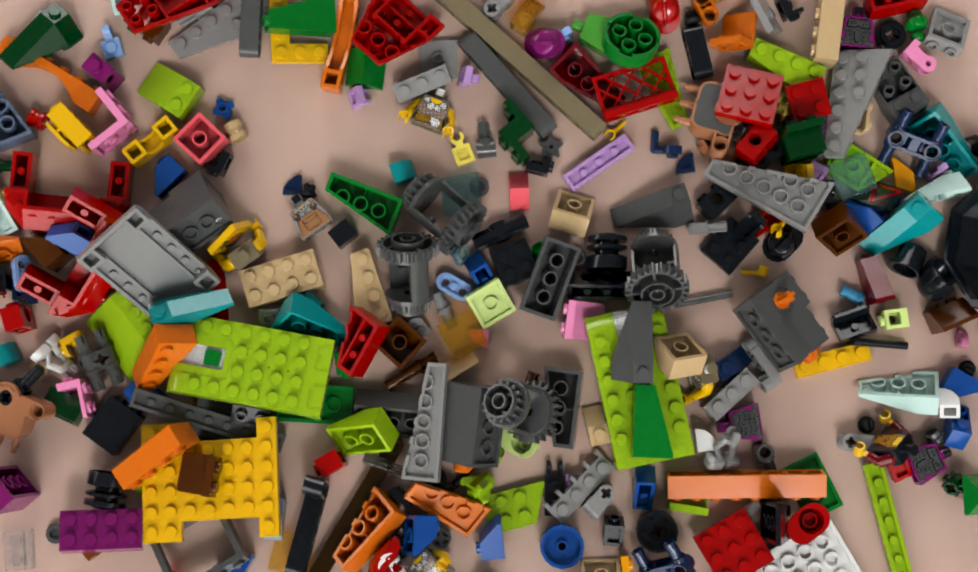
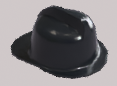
M787 223L782 228V236L780 238H776L777 231H775L773 234L770 232L763 241V253L771 261H785L803 242V232Z

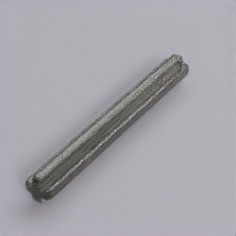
M368 453L364 455V464L401 477L402 465ZM441 479L440 483L420 481L453 493L456 488L455 484Z

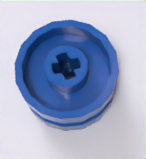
M558 523L553 524L544 531L540 540V549L547 563L555 568L565 569L578 563L583 555L584 544L582 537L575 528L568 524ZM560 543H565L566 548L564 550L558 548Z

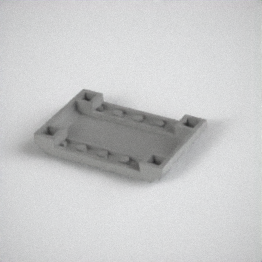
M136 204L76 256L77 262L91 273L94 271L149 316L151 322L152 319L148 311L149 304L165 297L211 291L221 282L211 267L146 210Z

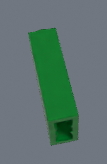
M307 0L271 8L262 16V26L265 27V33L331 37L336 33L335 0Z
M650 383L633 385L631 457L673 459V452L656 385H650Z

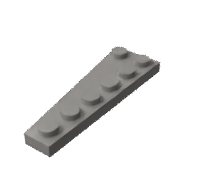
M427 363L422 393L418 402L419 408L414 419L413 434L410 436V447L405 458L401 479L440 483L449 364Z

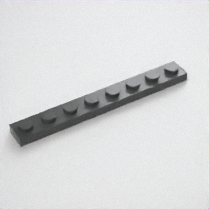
M134 388L129 407L181 423L188 421L191 426L233 439L257 437L256 425L230 421L231 416L142 388ZM278 431V453L281 452L286 438V433Z

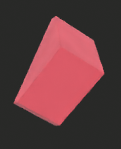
M528 172L509 173L510 211L529 210Z

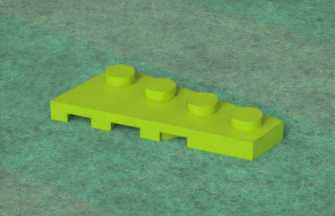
M668 47L657 53L654 58L665 57L675 90L677 89L679 95L676 102L658 107L670 130L673 131L683 126L675 122L674 117L682 116L688 118L686 108L679 105V101L683 100L679 82L677 81L674 63L670 55V48ZM661 62L653 64L650 70L661 74L663 71ZM639 68L637 70L643 79L646 71ZM648 73L644 82L655 86L658 77ZM660 79L656 88L662 91L670 89L668 82Z

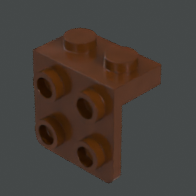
M185 452L182 457L177 490L205 497H216L219 490V476L223 469V458Z

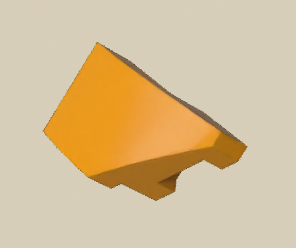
M892 156L890 158V168L894 170V186L908 190V192L916 191L914 172Z

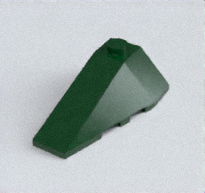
M54 2L43 10L0 54V59L14 70L35 62L37 58L52 56L54 52L62 49L63 51L68 50L84 37L69 13Z

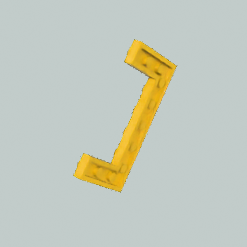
M269 0V9L288 5V0ZM270 34L271 64H326L328 44H290V35Z

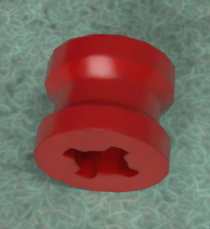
M33 108L27 116L26 124L31 127L35 126L37 130L43 131L47 127L44 123L46 121L49 122L50 118L47 116L48 113H41L39 109Z

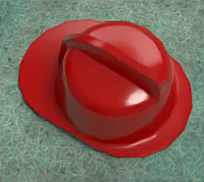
M650 0V20L658 27L660 34H669L675 31L680 24L679 0Z
M809 503L803 506L788 520L787 533L790 539L798 544H807L813 541L829 526L830 514L819 503Z

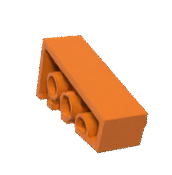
M154 324L132 370L136 387L148 391L156 390L170 374L174 365L180 363L198 344L193 324Z
M188 421L167 425L111 471L123 490H136L143 485V481L155 476L158 473L157 471L170 464L174 459L201 440Z
M376 486L371 490L372 495L369 500H365L362 505L363 510L359 517L353 520L350 532L345 534L332 556L344 571L358 572L407 518L388 492Z

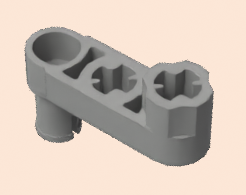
M750 336L741 342V346L761 374L757 378L760 381L757 384L758 387L767 393L781 383L782 379L753 337Z

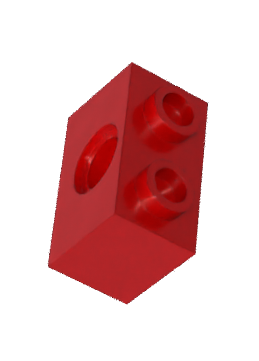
M752 124L745 137H741L736 142V156L750 166L755 167L778 141V132L773 128ZM755 140L760 142L757 145L751 144Z
M12 302L6 304V308L0 309L5 332L22 334L37 329L31 307Z
M339 448L314 460L316 465L313 468L318 476L322 475L325 478L346 467L348 464Z

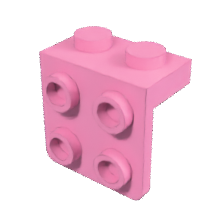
M567 299V303L563 304L562 311L565 319L564 322H561L560 334H563L562 337L588 341L583 318L604 314V304Z
M79 377L61 379L62 383L56 384L57 392L77 390L83 418H93L98 412V405L96 401H93L92 394H94V389L89 379H79Z

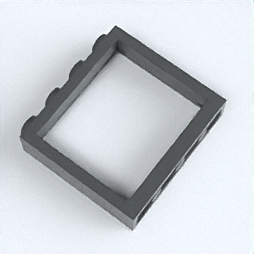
M220 519L236 554L206 572H230L233 569L241 568V565L250 560L231 519ZM185 521L184 529L198 521ZM150 544L162 572H173L161 544Z

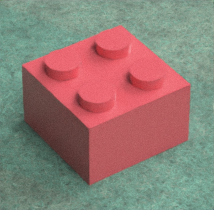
M200 112L173 138L204 169V164H210L230 143L229 139Z

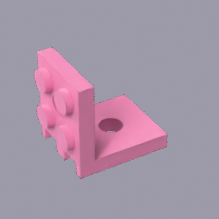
M100 86L95 90V93L118 120L87 144L93 152L103 158L138 131V129L130 120L132 115L120 104L121 102L115 94H112L109 89L105 91Z

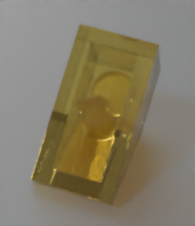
M526 0L510 21V29L526 38L545 6L536 0Z

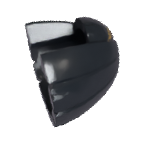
M937 256L931 257L924 264L917 278L918 291L924 298L931 301L943 299V296L954 290L952 285L956 283L942 259Z

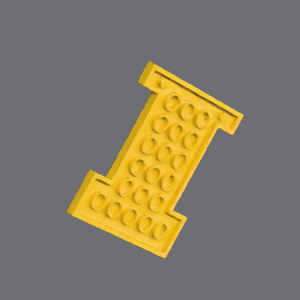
M257 417V437L200 441L186 451L223 458V469L219 476V490L216 497H205L177 490L183 454L157 471L158 473L155 476L143 481V544L184 542L185 521L259 517L260 537L281 536L277 417ZM176 423L141 425V446L167 425Z

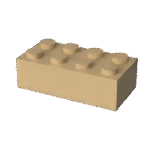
M313 248L238 271L248 306L252 310L284 301L293 292L303 295L308 290L313 292L326 288L318 258Z

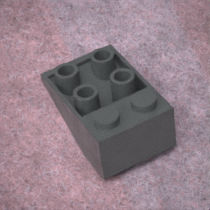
M898 57L887 62L885 72L882 73L874 97L882 114L889 124L892 125L898 120L903 107L914 111L912 116L914 117L926 110L930 100Z

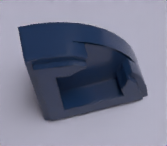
M693 153L685 155L678 162L676 175L695 173Z
M302 175L293 177L284 186L283 195H297L303 191Z

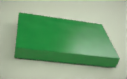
M817 452L781 469H823L827 474ZM828 474L827 498H821L820 500L801 498V500H797L800 508L809 503H819L828 512L843 505Z

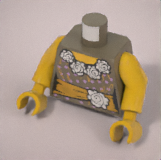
M436 88L434 96L425 94L423 98H417L405 110L399 112L397 120L405 118L404 124H408L410 118V123L414 126L442 135V138L447 134L451 136V140L454 137L456 118L454 110L450 108V103L444 101L447 93L444 89Z
M254 218L255 222L250 228L254 234L252 237L225 255L222 252L211 255L223 270L227 272L233 269L239 271L265 252L264 248L267 246V241L262 231L263 226L256 218Z
M706 353L708 356L702 374L687 377L692 394H682V397H685L684 405L691 404L693 399L696 401L711 395L714 384L719 382L718 367L713 354Z
M424 549L418 556H413L415 560L408 567L409 572L456 571L450 565L452 561L450 560L449 553L440 549Z

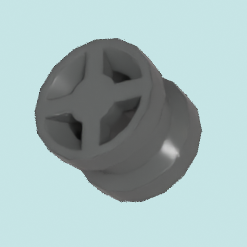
M441 527L439 532H437L438 537L432 541L437 548H445L451 541L449 530Z

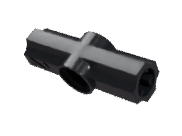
M522 212L507 220H500L491 224L489 228L475 234L472 241L477 251H480L495 243L500 244L510 239L512 235L530 226Z

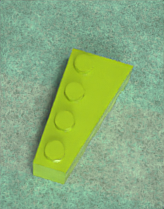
M757 37L754 40V48L749 50L745 59L757 70L783 75V88L823 77L827 68Z

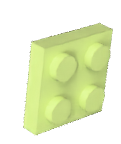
M498 277L464 296L483 329L516 311L514 304Z

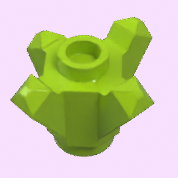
M483 472L476 476L462 477L459 483L461 486L467 487L468 491L465 497L473 500L477 499L485 505L489 502L491 488L495 480L491 474Z

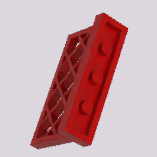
M664 56L654 58L648 64L639 68H622L591 78L605 123L678 100L679 95L677 89L675 90ZM661 62L663 67L661 74L650 70L653 64ZM640 68L646 71L643 80L633 76L636 69ZM648 73L658 77L655 86L644 82ZM623 74L628 77L624 86L614 81L617 75ZM630 79L640 83L636 92L626 87ZM660 79L668 82L670 89L662 91L656 87ZM605 80L610 85L604 91L598 88L597 81ZM612 84L622 89L618 97L608 93ZM642 85L652 89L649 96L645 97L638 93ZM624 90L634 95L632 101L625 102L620 99ZM606 96L616 100L613 107L605 109L603 101Z

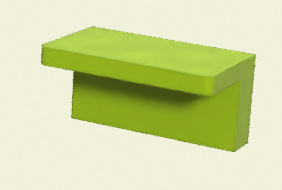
M668 499L667 509L708 516V499H702V501L683 499L680 502Z

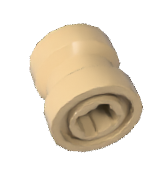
M240 119L231 120L223 126L224 131L230 136L229 140L232 145L248 138L246 130L242 128Z

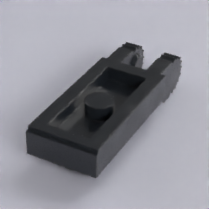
M546 461L544 502H547L550 506L558 498L554 491L558 489L561 493L564 492L563 461H558V476H551L552 464L551 461ZM544 507V516H552Z

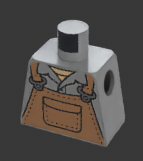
M297 194L290 199L295 206V209L290 211V216L304 242H307L335 222L312 197L304 201L302 196Z

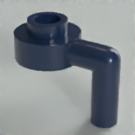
M651 131L650 151L652 154L667 155L666 158L672 159L682 155V146H658L659 131Z
M11 279L12 300L14 302L26 301V304H38V299L25 292L20 294L14 288L13 279Z

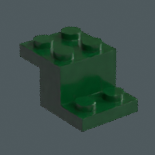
M508 98L503 102V116L509 123L498 131V144L504 151L508 150L512 156L510 158L517 166L520 164L524 167L529 162L530 155L521 144L533 135L534 125L516 104Z
M816 115L806 117L804 121L792 120L782 127L778 132V138L784 155L780 158L781 166L819 157L827 150L821 127L825 124L824 116L817 117Z

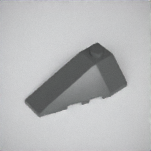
M685 183L663 189L610 209L615 228H677L689 224V222H694L691 200Z
M631 301L616 349L611 358V380L630 383H653L652 301Z

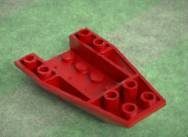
M121 0L116 5V8L132 32L138 34L165 26L207 9L221 0Z

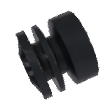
M599 233L587 236V242L594 244L588 245L587 250L596 252L595 255L587 256V270H627V257L619 255V252L627 250V246L620 245L627 243V236L615 233Z
M89 470L87 483L94 485L95 489L86 490L85 494L94 496V498H84V504L97 509L126 508V503L118 501V499H127V495L119 492V489H122L112 471Z
M647 511L637 522V538L642 547L650 552H666L667 550L663 544L671 538H674L675 542L677 541L678 527L672 516L665 511ZM655 525L658 528H662V530L659 531L660 535L658 536L655 533H651V531L654 530L653 526Z

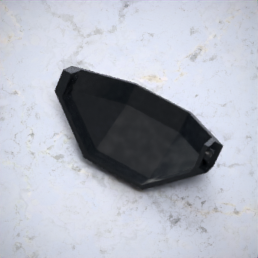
M978 185L951 208L942 259L970 306L977 310Z

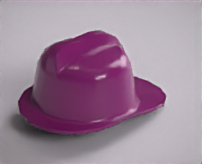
M533 29L525 38V51L535 59L556 58L561 55L565 48V38L557 29Z

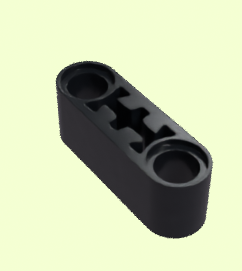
M698 24L682 28V39L693 80L713 77V67L702 25Z

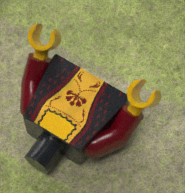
M884 409L886 417L879 414V421L883 425L889 424L890 426H886L867 450H865L866 445L864 442L857 441L856 447L853 448V453L856 457L865 456V459L872 462L875 466H900L904 464L909 456H916L919 448L913 442L910 432L898 421H893L891 419V412Z

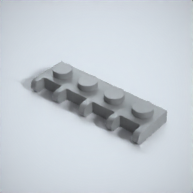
M596 448L593 450V453L597 457L589 465L585 461L581 463L585 470L576 479L572 475L568 477L572 482L563 493L558 489L554 491L558 496L551 506L547 502L542 504L560 524L567 520L615 468Z

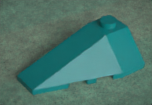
M941 102L922 112L907 125L908 129L930 137L934 134L939 122L948 124L951 128L943 140L944 146L939 160L946 162L949 169L954 173L960 171L965 179L978 172V162L953 118ZM930 147L927 151L933 153L936 148Z
M917 190L879 226L868 234L869 237L859 242V244L869 254L872 253V256H875L930 232L945 218Z
M228 288L165 297L149 304L148 311L153 325L192 324L235 304Z
M295 292L284 300L272 324V329L335 340L336 346H341L342 342H344L347 331L342 323L314 301Z

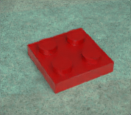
M823 77L784 87L792 120L797 119L798 122H801L811 115L820 117L832 114Z

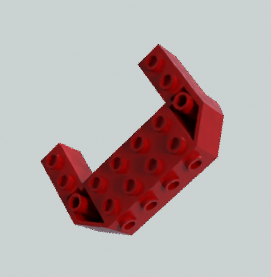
M13 151L9 188L4 187L5 206L23 229L32 231L31 235L43 236L44 232H48L51 225L79 222L95 232L97 231L61 211L69 196L35 192L39 155L32 152ZM111 161L107 198L99 197V200L122 213L127 212L131 206L135 169L131 163Z
M78 187L74 188L61 210L97 230L90 244L124 214ZM79 262L76 263L65 282L29 263L15 287L51 306L48 314L62 317L95 312L99 304H103L109 295L107 294L109 288L113 289L110 284L94 271L91 273Z

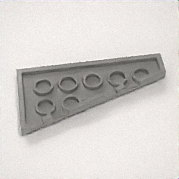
M225 0L168 42V44L177 56L183 59L201 53L203 50L212 47L216 48L221 46V44L239 40L241 0ZM264 0L263 15L269 10V0Z
M893 49L839 51V59L832 69L829 99L832 114L828 115L825 140L827 150L824 152L825 159H845L854 139V134L862 122V117L874 96L882 73L885 72L887 62L893 54Z
M712 159L703 174L704 178L803 233H806L835 185V182H824L815 178L809 179L769 169L763 170L753 166L748 167L718 159Z

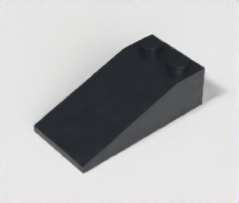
M761 500L760 536L766 542L781 546L788 541L787 523L788 517L791 516V506L785 500Z

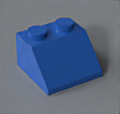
M406 515L403 533V555L418 556L437 537V532L440 530V522L437 520L438 516Z

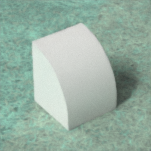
M939 388L940 418H960V399L957 394L951 390Z
M692 429L695 452L714 450L713 444L716 441L709 432L702 429Z

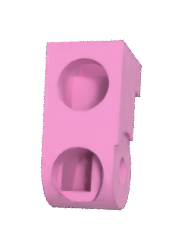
M915 38L898 56L920 75H927L936 68L937 62L934 57L927 56L918 47L921 42Z

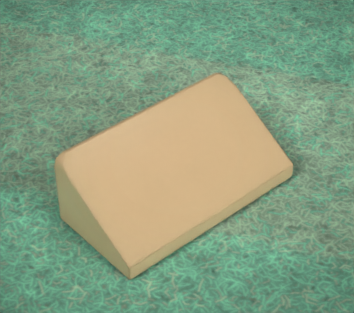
M470 346L444 362L449 364L448 381H452L480 363Z

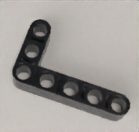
M306 475L304 479L302 493L305 497L285 566V572L307 571L329 491V483L326 479Z

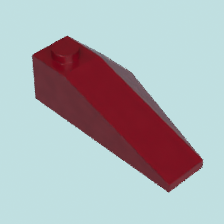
M572 41L564 48L561 55L555 58L548 70L560 83L599 103L591 78L603 75L604 73L576 42ZM605 80L597 81L598 88L604 91L610 85ZM612 84L608 93L618 97L621 91ZM622 94L620 99L624 100L626 97ZM608 96L603 101L606 108L613 107L616 100Z

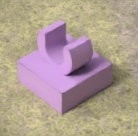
M466 65L461 68L457 83L458 87L465 88L470 84L476 85V83H479L480 76L473 74L474 67Z
M362 85L355 86L348 91L352 110L360 109L371 102V99H365V95L369 93V90L363 89Z
M814 159L810 162L813 163L814 177L822 181L829 168L826 167L825 163L822 165L817 162V159Z

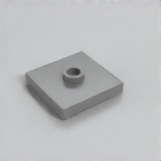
M750 0L766 32L776 35L781 33L782 29L775 18V13L768 6L766 0Z
M431 40L419 46L420 73L446 63L451 77L457 78V40Z

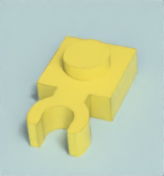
M785 91L779 96L776 113L782 116L780 121L785 120L787 113L791 115Z
M461 131L459 132L460 139L458 141L450 139V142L456 146L451 151L458 168L476 161L469 142L463 144L464 135Z

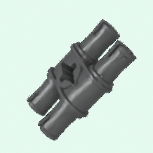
M104 327L92 331L98 346L95 351L91 350L86 334L73 338L80 353L78 359L82 362L85 376L89 377L94 393L106 389L100 374L102 369L107 370L112 386L124 382L118 367L120 361L116 358L113 344L109 343ZM98 357H105L100 363H93Z

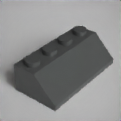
M545 235L519 309L555 321L582 248Z
M357 388L354 414L364 409L382 407L399 432V437L410 438L413 434V423L417 416L418 402L421 394Z

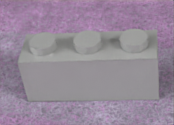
M446 63L393 84L392 87L398 102L402 103L446 85L453 80Z
M745 367L736 373L701 408L713 421H718L760 381Z

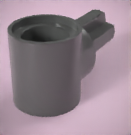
M486 121L479 122V140L476 142L478 159L497 157L495 140L490 137L489 123Z
M762 440L755 442L752 452L756 456L758 463L763 464L765 470H777L773 461L775 458L773 447ZM763 447H767L766 453L760 455V450Z

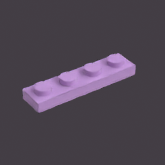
M624 133L563 175L562 178L571 191L575 192L634 151L635 147Z

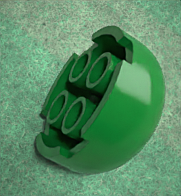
M620 13L608 20L602 35V47L605 55L614 64L628 69L639 68L648 64L655 57L661 35L655 23L647 17L643 19L633 16V13ZM613 26L612 31H611V34H610V38H609L608 32H609V30L611 29V27Z

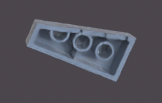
M0 91V152H4L35 140L37 137Z

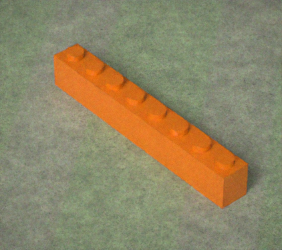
M823 469L666 471L667 499H671L674 502H680L683 499H690L691 501H702V499H710L711 501H721L722 499L741 501L742 498H749L752 501H760L761 498H769L773 501H779L781 498H789L795 501L801 500V498L820 500L821 498H827V474Z

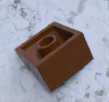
M843 201L811 223L816 239L836 257L869 237L854 212Z
M22 237L20 239L44 268L58 273L74 258L67 250L52 244L44 238Z
M956 296L944 300L946 304L941 306L937 303L927 307L928 311L923 313L932 335L946 332L978 318V312L970 306L968 301L964 297L956 298Z
M397 315L388 325L391 328L379 350L401 370L415 357L427 340L400 315Z

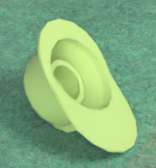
M503 429L501 447L506 451L521 458H528L537 449L541 448L536 443L527 444L526 442H519V439L513 438V434Z

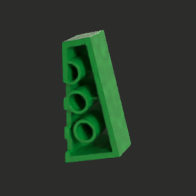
M331 172L325 190L386 234L392 236L403 209L404 200Z

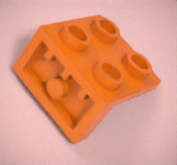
M750 11L725 15L722 35H719L718 38H711L709 46L722 53L753 49L757 22L756 12Z

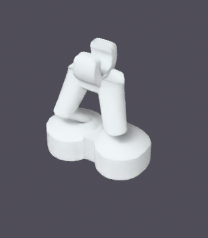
M54 332L32 354L30 359L37 364L46 358L45 368L64 374L67 378L73 377L79 368L73 364L74 362L70 358L63 356L58 346L60 337ZM51 351H54L56 357L63 365L51 362Z

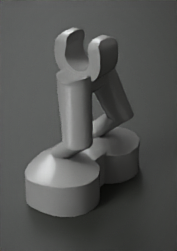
M735 426L728 427L726 434L713 444L714 451L706 453L703 463L708 469H738L741 460L735 451L741 439V434L735 432ZM728 444V450L721 453L720 448Z

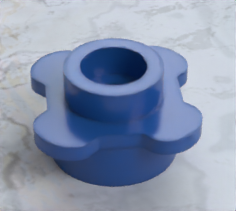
M218 98L213 114L229 119L234 103Z

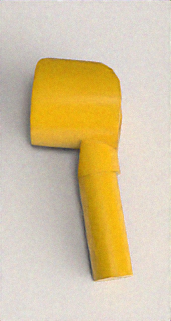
M623 120L613 130H607L604 136L612 132L614 136L609 141H614L616 134L627 122Z
M781 221L780 223L772 224L771 234L777 231L776 238H780L782 236V228L786 223Z
M759 265L758 271L741 270V275H757L758 277L765 278L768 275L769 267Z

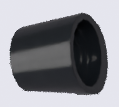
M912 242L902 243L895 258L888 260L887 266L896 274L916 279L919 277L927 251L920 245Z

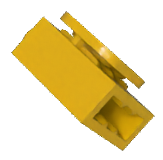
M62 102L53 105L47 114L52 120V124L48 121L44 124L66 147L74 152L79 148L90 155L93 151L87 144L97 136Z

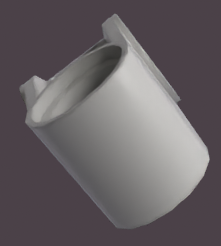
M488 0L484 4V15L492 22H496L512 6L515 0Z
M842 433L837 437V445L842 450L853 451V448L856 447V442L862 441L866 445L865 450H867L877 436ZM845 440H851V443L847 444Z
M601 483L587 497L580 508L591 518L597 520L614 499L615 490L610 484ZM603 488L605 490L609 488L610 495H604L602 497L603 493L601 492V490Z

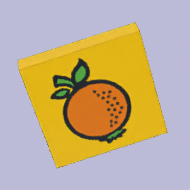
M250 220L230 224L207 248V251L213 255L230 250L253 224Z

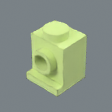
M907 307L880 311V315L877 316L878 326L882 327L883 331L910 327ZM889 316L893 318L892 323L889 321Z

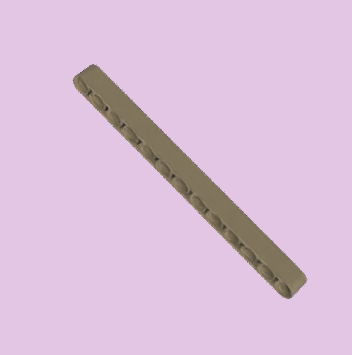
M435 0L470 32L474 31L494 54L591 140L595 141L607 128L606 123L471 2L468 0Z

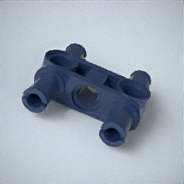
M903 107L898 120L886 131V137L883 141L884 147L877 160L888 164L894 151L897 149L920 158L913 172L915 176L924 178L930 164L935 163L940 158L941 150L944 146L943 140L951 127L946 123L939 122L934 134L930 137L908 129L907 125L914 115V111ZM894 133L901 134L897 139L890 138ZM930 147L936 148L933 153H927L926 151Z
M674 538L666 540L663 544L669 557L654 561L649 560L642 547H637L631 552L639 565V572H696L693 557L681 552Z

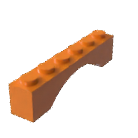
M339 0L336 33L333 36L320 83L323 92L342 94L352 48L351 38L356 29L362 0Z
M7 35L0 43V54L16 38L15 36L13 39ZM40 57L35 59L33 63L19 67L38 68L56 75L67 88L72 103L93 117L103 103L95 93L98 87L86 85L87 81L79 75H76V77L70 75L71 71L62 65L60 68L54 65L55 61L50 57Z

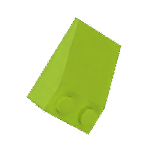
M159 62L156 63L137 91L139 95L185 123L205 93L200 86Z
M382 407L364 409L326 427V431L344 456L391 452L400 435Z

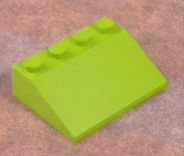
M116 291L85 323L91 331L104 327L108 341L113 344L116 358L120 361L119 367L132 382L134 380L132 370L154 325L150 321L149 316Z

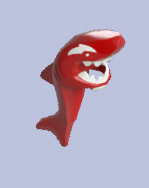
M391 537L376 551L370 561L368 572H409L404 566L396 564L400 560L401 542L399 537Z

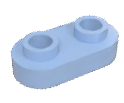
M18 255L11 261L14 288L29 263L32 264V260L27 255ZM15 288L18 292L24 293L23 291Z
M441 273L436 279L438 289L458 301H466L464 296L472 292L471 286L450 273ZM443 280H449V285L444 286L442 284ZM465 289L466 294L463 296L460 295L459 290Z

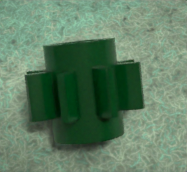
M952 471L949 475L946 474L942 478L944 483L941 487L944 488L947 494L955 495V497L960 493L963 494L962 474Z

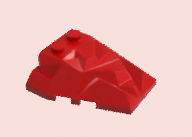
M371 0L351 38V42L373 62L381 66L433 40L445 28V25L432 14L426 16L409 0Z

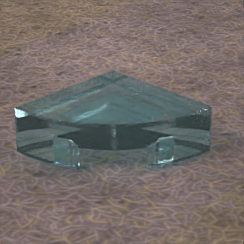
M458 246L450 251L453 260L458 266H462L471 253L468 248Z

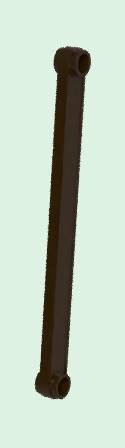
M400 438L397 439L400 444L397 451L379 453L309 572L331 571L336 562L332 556L345 534L350 532L353 520L359 517L363 510L362 505L372 495L371 490L373 487H381L403 450V442Z

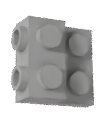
M935 7L932 11L929 25L925 30L922 44L926 45L929 50L944 52L947 57H958L964 49L971 20Z

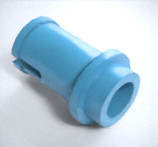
M845 284L839 293L840 296L854 302V305H861L866 296L862 291L858 292Z

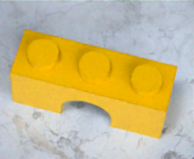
M167 115L151 126L153 130L149 135L141 140L134 139L121 150L137 169H140L174 141L173 138L179 133V128Z

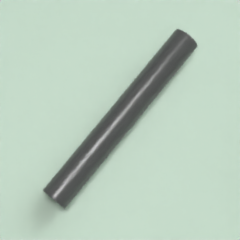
M728 290L684 299L683 304L677 303V308L732 298L733 292Z

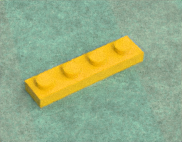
M849 345L821 352L819 358L812 363L805 364L800 362L798 365L793 366L796 379L872 360L869 347Z

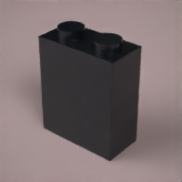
M119 394L117 396L110 395L82 432L113 456L120 454L146 418L142 415V410L129 407L126 403V398Z

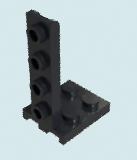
M753 210L738 222L730 216L726 220L728 225L727 231L715 233L700 251L729 276L759 242L754 235L766 226L765 217L758 211L754 212Z

